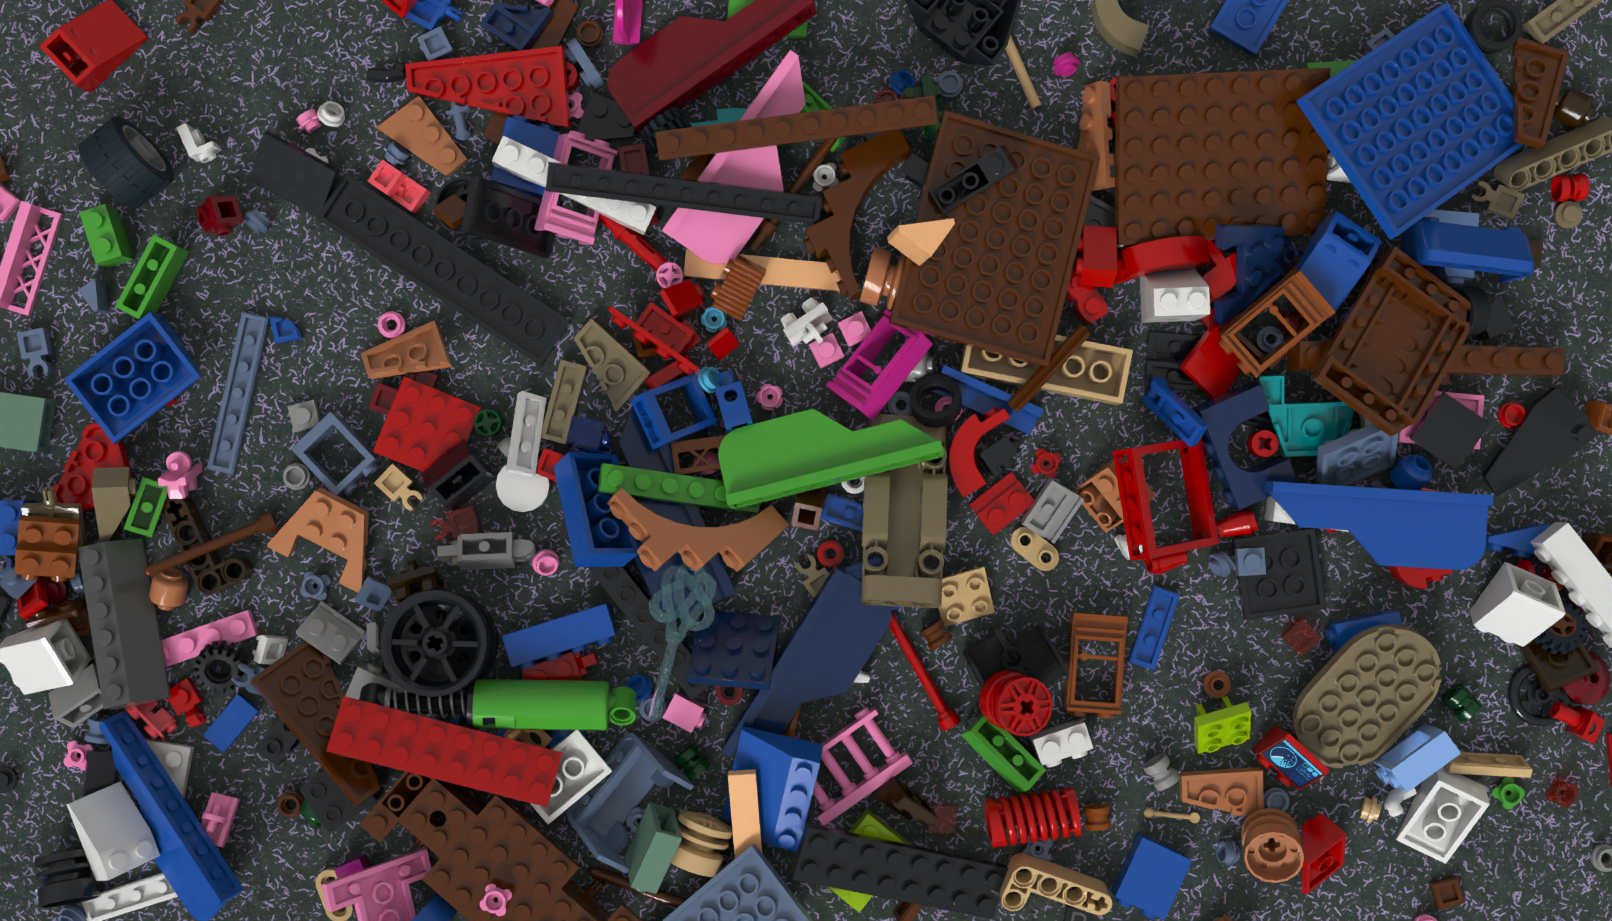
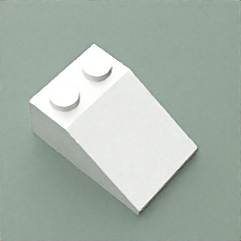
M575 730L551 748V750L562 752L548 806L544 807L530 803L547 824L551 823L612 772V769L579 730Z
M1443 766L1421 783L1417 795L1396 836V840L1446 864L1490 805L1486 787L1461 774L1449 773Z
M121 781L66 804L96 881L113 879L160 856L150 828Z

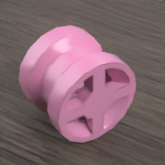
M668 262L658 268L656 278L659 285L665 289L683 282L684 273L680 266Z

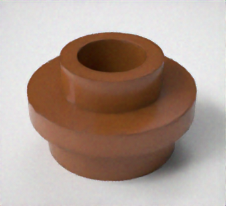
M1211 671L1203 680L1204 691L1213 698L1224 697L1231 687L1229 677L1221 671ZM1216 680H1220L1222 683L1221 687L1217 690L1214 689L1213 683Z

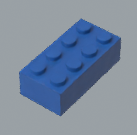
M568 452L554 466L575 567H624L638 555L637 542L629 532V527L622 519H618L612 514L610 506L607 504L614 494L598 492L601 464L619 465L616 454Z

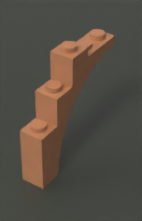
M623 488L616 492L607 503L612 514L616 518L622 519L629 527L631 535L643 543L637 550V553L642 563L654 571L658 570L673 555L679 552L683 562L697 572L719 552L725 564L738 572L789 526L772 505L756 516L737 524L722 527H695L676 523L653 513L639 504Z

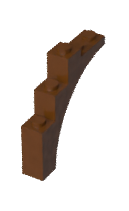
M901 130L884 132L840 153L841 163L838 164L839 170L844 179L848 177L849 179L822 191L824 199L821 204L827 217L832 216L805 229L807 238L803 239V242L809 254L815 253L817 259L828 255L825 258V262L831 273L836 271L840 281L836 282L838 289L843 297L848 296L850 302L860 298V290L852 271L850 258L851 234L855 218L865 197L876 182L890 169L910 157V147Z

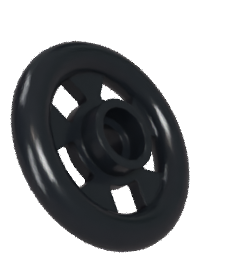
M1529 664L1522 666L1513 674L1508 685L1507 697L1512 711L1519 719L1530 725L1547 726L1556 723L1559 720L1549 715L1551 708L1549 705L1554 697L1560 699L1559 702L1568 707L1571 706L1572 700L1567 697L1562 688L1549 693L1545 692L1544 697L1540 699L1538 693L1540 690H1544L1539 680L1530 684L1528 676L1534 672ZM1519 689H1527L1526 701H1520ZM1532 705L1542 708L1540 715L1530 713Z

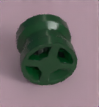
M491 409L479 411L474 418L476 431L484 436L498 435L504 426L502 415Z

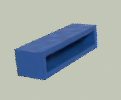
M608 602L502 635V639L511 667L519 665L521 670L536 665V659L545 657L547 662L562 657L560 652L571 649L573 654L588 649L586 644L597 641L598 646L612 642V636L618 634V630Z

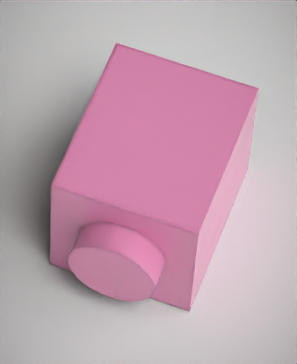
M676 691L663 718L692 733L694 727L700 729L707 716L703 712L706 705L694 699L691 700L687 695Z

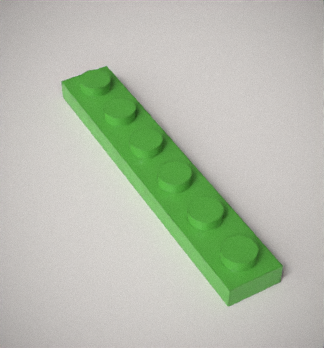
M606 463L601 464L598 492L615 494L623 488L631 497L755 515L759 513L760 503L732 510L727 505L724 481Z

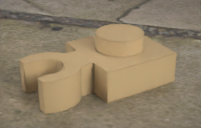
M392 463L374 482L392 501H397L401 497L403 506L407 510L413 511L415 509L410 503L412 496H416L419 500L425 499L420 491L409 488L414 481L395 463Z

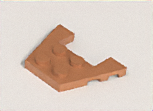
M320 487L269 541L267 547L286 557H290L296 548L299 537L302 536L347 559L348 561L339 584L359 593L365 582L364 571L367 569L365 546L368 544L369 512Z

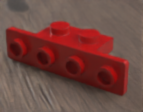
M652 302L649 303L636 323L612 306L608 308V311L613 315L610 320L624 329L627 325L635 331L632 335L645 345L650 341L657 346L654 351L668 360L671 356L678 361L676 366L688 375L694 372L699 376L701 370L681 355L696 335L692 330Z

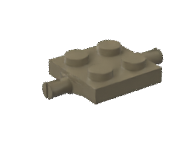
M54 487L42 488L43 503H25L21 507L22 515L79 519L78 548L88 545L81 503L56 502Z

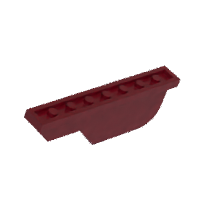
M754 0L726 21L680 16L620 58L612 66L607 79L608 89L635 130L640 134V131L646 125H649L651 120H655L658 115H662L665 111H670L674 107H679L681 110L818 14L814 1Z

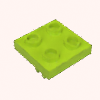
M1225 696L1222 697L1223 709L1207 714L1202 704L1196 705L1197 717H1194V744L1198 754L1215 752L1220 747L1231 744L1239 745L1250 739L1251 709L1247 702L1232 706L1229 698Z

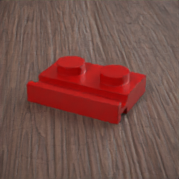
M1009 472L972 501L969 506L989 532L995 535L1027 510L1034 502V499L1016 479L1014 474Z

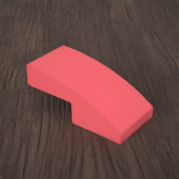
M383 159L367 181L415 215L431 194L427 189Z

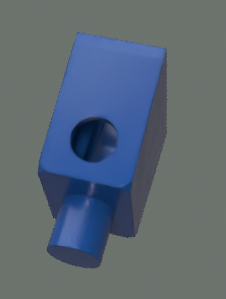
M725 371L718 374L720 387L715 388L727 432L729 433L734 429L754 424L741 381H735L733 371ZM731 398H736V400L729 402Z

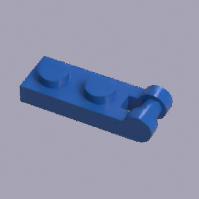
M1159 376L1153 377L1150 382L1151 388L1145 391L1141 398L1142 402L1189 447L1197 445L1209 424L1168 387L1165 379Z

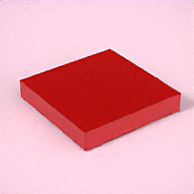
M1210 326L1179 366L1211 400L1225 394L1242 371L1236 364L1240 359L1233 352L1228 355L1218 344L1222 339L1217 334L1220 331L1217 326Z

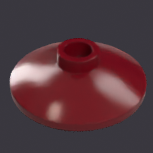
M1590 651L1588 653L1597 665L1598 673L1591 675V681L1589 676L1562 687L1569 699L1581 705H1592L1601 701L1607 694L1610 685V674L1605 662L1597 654Z

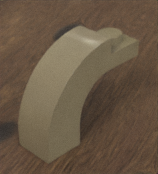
M1091 0L1093 21L1101 36L1115 49L1136 57L1142 48L1150 25L1128 17L1120 8L1118 0Z

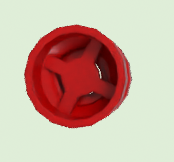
M1574 174L1572 177L1567 175L1554 176L1551 181L1553 201L1565 202L1568 199L1573 201L1586 200L1590 187L1586 174Z

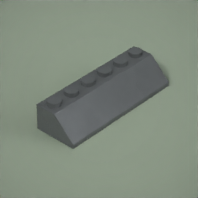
M144 539L104 541L79 547L78 554L103 709L119 710L171 697L156 604L149 598L152 579L151 576H147L144 573V568L149 565Z

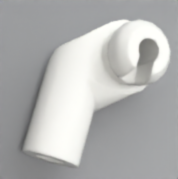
M1415 787L1409 792L1396 788L1388 793L1384 802V808L1388 810L1391 817L1403 813L1404 809L1400 803L1417 795Z

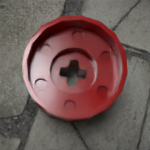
M1006 670L995 673L986 680L981 689L979 699L981 713L989 723L1018 736L1033 735L1044 728L1051 717L1053 705L1051 694L1043 683L1018 672Z

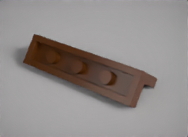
M726 435L672 442L671 448L675 474L685 475L721 469L720 463L711 464L703 457L708 451L719 450V446ZM693 454L698 458L692 467L680 469L679 455ZM700 461L706 464L703 466H697L700 463Z

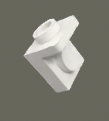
M187 123L176 127L189 157L195 161H201L202 163L212 161L217 157L216 154L222 151L221 147L213 141L205 144V139L199 129H194Z

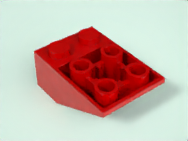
M107 0L60 26L39 47L76 86L91 93L133 54L148 37L113 0Z

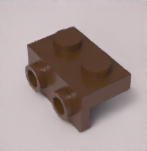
M68 600L52 609L44 607L29 617L24 623L26 629L67 618L78 637L91 634L86 600L79 602Z

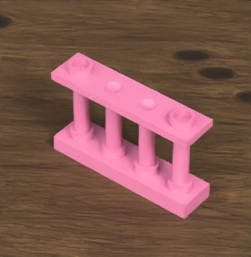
M867 706L854 715L856 720L821 743L823 744L821 759L842 788V795L833 800L832 797L828 798L816 780L813 795L820 804L817 818L823 826L886 783L892 776H896L913 764L906 751L901 754L899 751L895 752L872 718L878 715L875 707L870 710ZM862 725L865 726L886 756L885 761L887 764L879 769L871 765L851 736V733ZM841 740L865 773L863 775L865 779L857 785L854 782H850L828 750Z

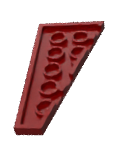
M563 46L405 64L407 91L410 93L506 115H519L529 120L571 129L565 48Z

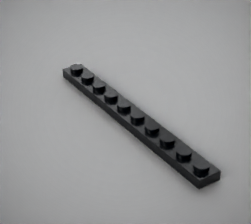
M548 162L545 190L548 192L808 224L819 223L822 197L815 195Z

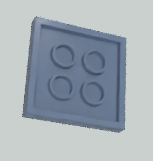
M1371 423L1361 429H1353L1345 436L1336 440L1324 442L1318 447L1316 484L1351 486L1392 468L1395 465L1399 433L1389 436Z

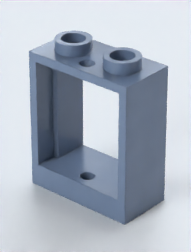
M329 412L291 448L321 482L337 496L351 495L359 487L357 482L363 476L366 478L371 476L379 468L376 464L381 460L336 412ZM336 428L365 458L339 484L310 455Z

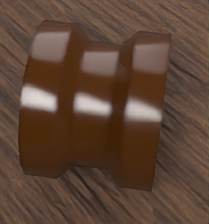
M941 618L919 631L921 637L926 638L928 641L927 646L930 651L942 646L953 637L949 631L945 630L944 622Z

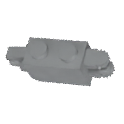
M512 532L461 534L457 536L456 541H452V545L437 546L439 562H452V566H459L460 570L515 568V562L532 561L533 556L536 554L535 545L532 541L527 539L514 540Z

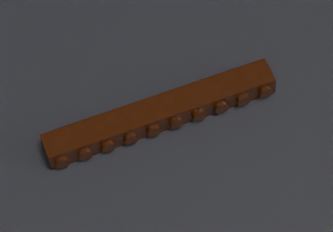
M934 95L658 131L655 133L659 160L664 161L933 126L938 124Z
M1299 341L1288 350L1287 371L1313 372L1330 342ZM1462 345L1446 375L1562 376L1564 375V348Z

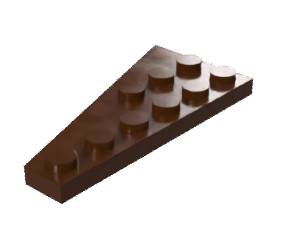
M304 641L253 677L250 683L357 808L379 791L380 785L370 762L326 751L344 694L330 665V658Z

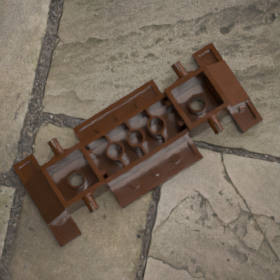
M405 771L359 824L380 843L399 822L416 837L413 840L415 844L421 841L418 845L419 848H423L426 845L440 859L422 880L469 921H643L623 902L609 917V912L598 903L595 897L605 883L601 881L598 884L600 880L595 878L587 889L578 886L570 878L581 865L500 795H495L486 805L476 796L473 788ZM435 811H442L445 814V823L436 821L434 817ZM493 883L497 888L502 890L509 889L512 892V898L508 900L506 904L507 911L503 916H497L495 913L483 911L480 908V901L486 895L485 888L488 884ZM495 897L493 899L494 902H498V898Z

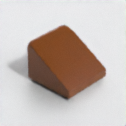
M1587 401L1584 413L1595 431L1612 435V406L1604 402Z

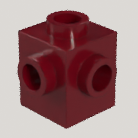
M213 195L205 199L206 202L197 208V218L205 234L216 233V236H225L233 232L232 229L243 222L236 195Z

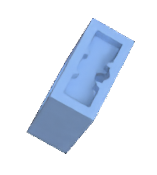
M1423 724L1373 762L1378 768L1375 770V773L1383 783H1389L1394 789L1398 787L1409 792L1459 756L1461 752L1444 730Z

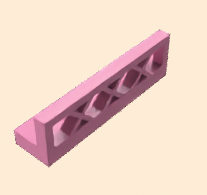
M21 201L0 265V308L31 316L63 214ZM41 213L54 217L51 228L44 232L41 231L38 225ZM40 239L44 245L43 253L33 257L30 251L31 244ZM32 265L36 271L35 278L25 283L22 277L23 269ZM24 290L28 298L25 309L12 305L15 294Z

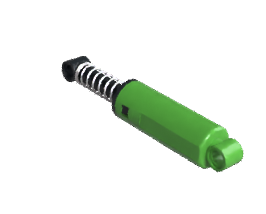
M475 679L469 684L468 693H464V689H462L461 693L435 697L416 695L408 692V690L397 692V688H386L378 683H368L361 688L359 700L412 714H419L420 716L423 714V717L426 714H430L433 719L437 714H441L444 719L448 714H452L455 719L460 714H463L467 719L468 728L605 731L608 729L609 720L616 725L631 724L636 718L637 694L629 687H617L610 693V684L607 681Z

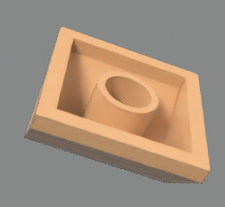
M954 218L899 225L887 237L888 243L920 266L933 255L955 224Z

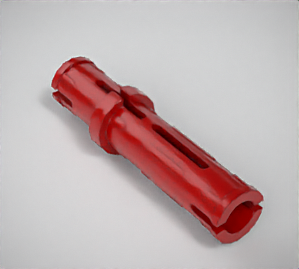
M602 214L599 215L598 220L614 233L613 237L617 240L620 239L656 273L662 264L667 263L668 259L655 250L637 232Z

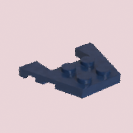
M1216 224L1215 247L1225 250L1237 245V282L1234 292L1214 300V322L1220 325L1225 324L1282 277L1284 227L1277 224Z

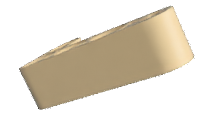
M1017 853L1012 856L1007 865L1008 871L1000 888L1002 905L1009 911H1018L1023 908L1030 892L1095 915H1104L1112 908V899L1105 882L1026 853ZM1020 869H1028L1025 872H1018ZM1046 878H1053L1050 881H1043ZM1071 887H1077L1074 890H1068ZM1010 892H1017L1013 895H1008Z

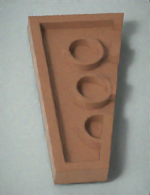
M1098 81L1085 85L1082 95L1083 109L1080 119V138L1077 147L1079 151L1100 157L1092 191L1115 187V177H1110V167L1114 165V154L1109 153V141L1113 139L1112 129L1107 123V119L1111 116L1110 83Z

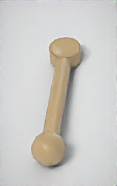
M1152 808L1144 810L1146 818L1158 816L1188 819L1192 823H1197L1200 820V816L1196 812L1182 814L1154 811Z

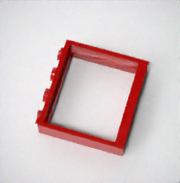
M1202 437L1197 445L1189 447L1183 440L1112 451L1130 560L1151 559L1219 544ZM1179 449L1194 540L1156 547L1141 455ZM1126 454L1128 457V463H1125L1124 455ZM1139 545H1142L1143 552H1140Z

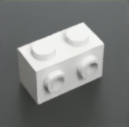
M1080 718L1029 735L1037 761L1042 766L1046 765V767L1057 766L1062 763L1061 759L1072 756V759L1081 758L1088 754V750L1094 749L1085 722Z

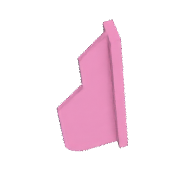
M791 50L788 51L739 121L800 113L806 103L799 56ZM777 146L715 154L697 179V181L784 191ZM677 207L662 228V231L704 261L722 264L728 262L729 259H734L739 254L764 218Z

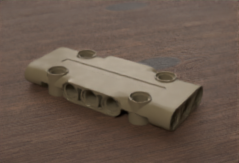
M878 414L873 421L869 419L868 428L902 419L936 440H941L945 456L940 457V462L937 464L924 461L865 476L862 522L861 602L863 604L880 606L938 608L942 606L943 551H945L948 476L945 474L947 426L939 428L926 427L919 423L914 416ZM875 556L880 558L883 564L879 567H873L868 563V559ZM929 559L933 560L938 568L929 570L925 568L923 562Z

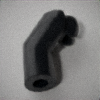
M395 62L393 70L369 68L367 70V79L371 82L379 83L404 81L406 79L405 64Z

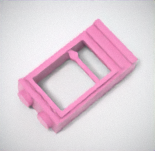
M569 131V133L558 136L553 159L567 164L571 148L573 147L601 157L598 168L611 170L614 157L618 151L609 148L610 144L605 141L594 139V142L586 140L585 135L580 132ZM544 190L534 229L538 231L547 230L565 239L572 238L578 240L579 244L593 245L600 213L588 207L587 213L584 215L557 206L559 193Z

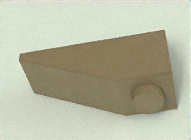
M129 467L93 468L92 494L100 542L109 541L130 507L131 495H136V478L130 477Z

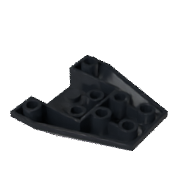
M905 0L920 32L961 63L991 66L1007 47L1021 4V0Z

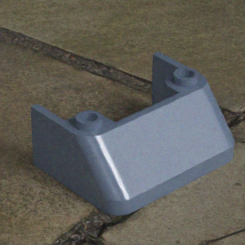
M634 733L624 735L604 760L612 769V772L572 804L567 811L568 821L594 857L626 874L630 869L620 857L619 852L627 843L628 832L623 824L626 821V817L630 815V811L638 806L654 784L661 788H668L676 782L689 790H692L694 787L675 763Z

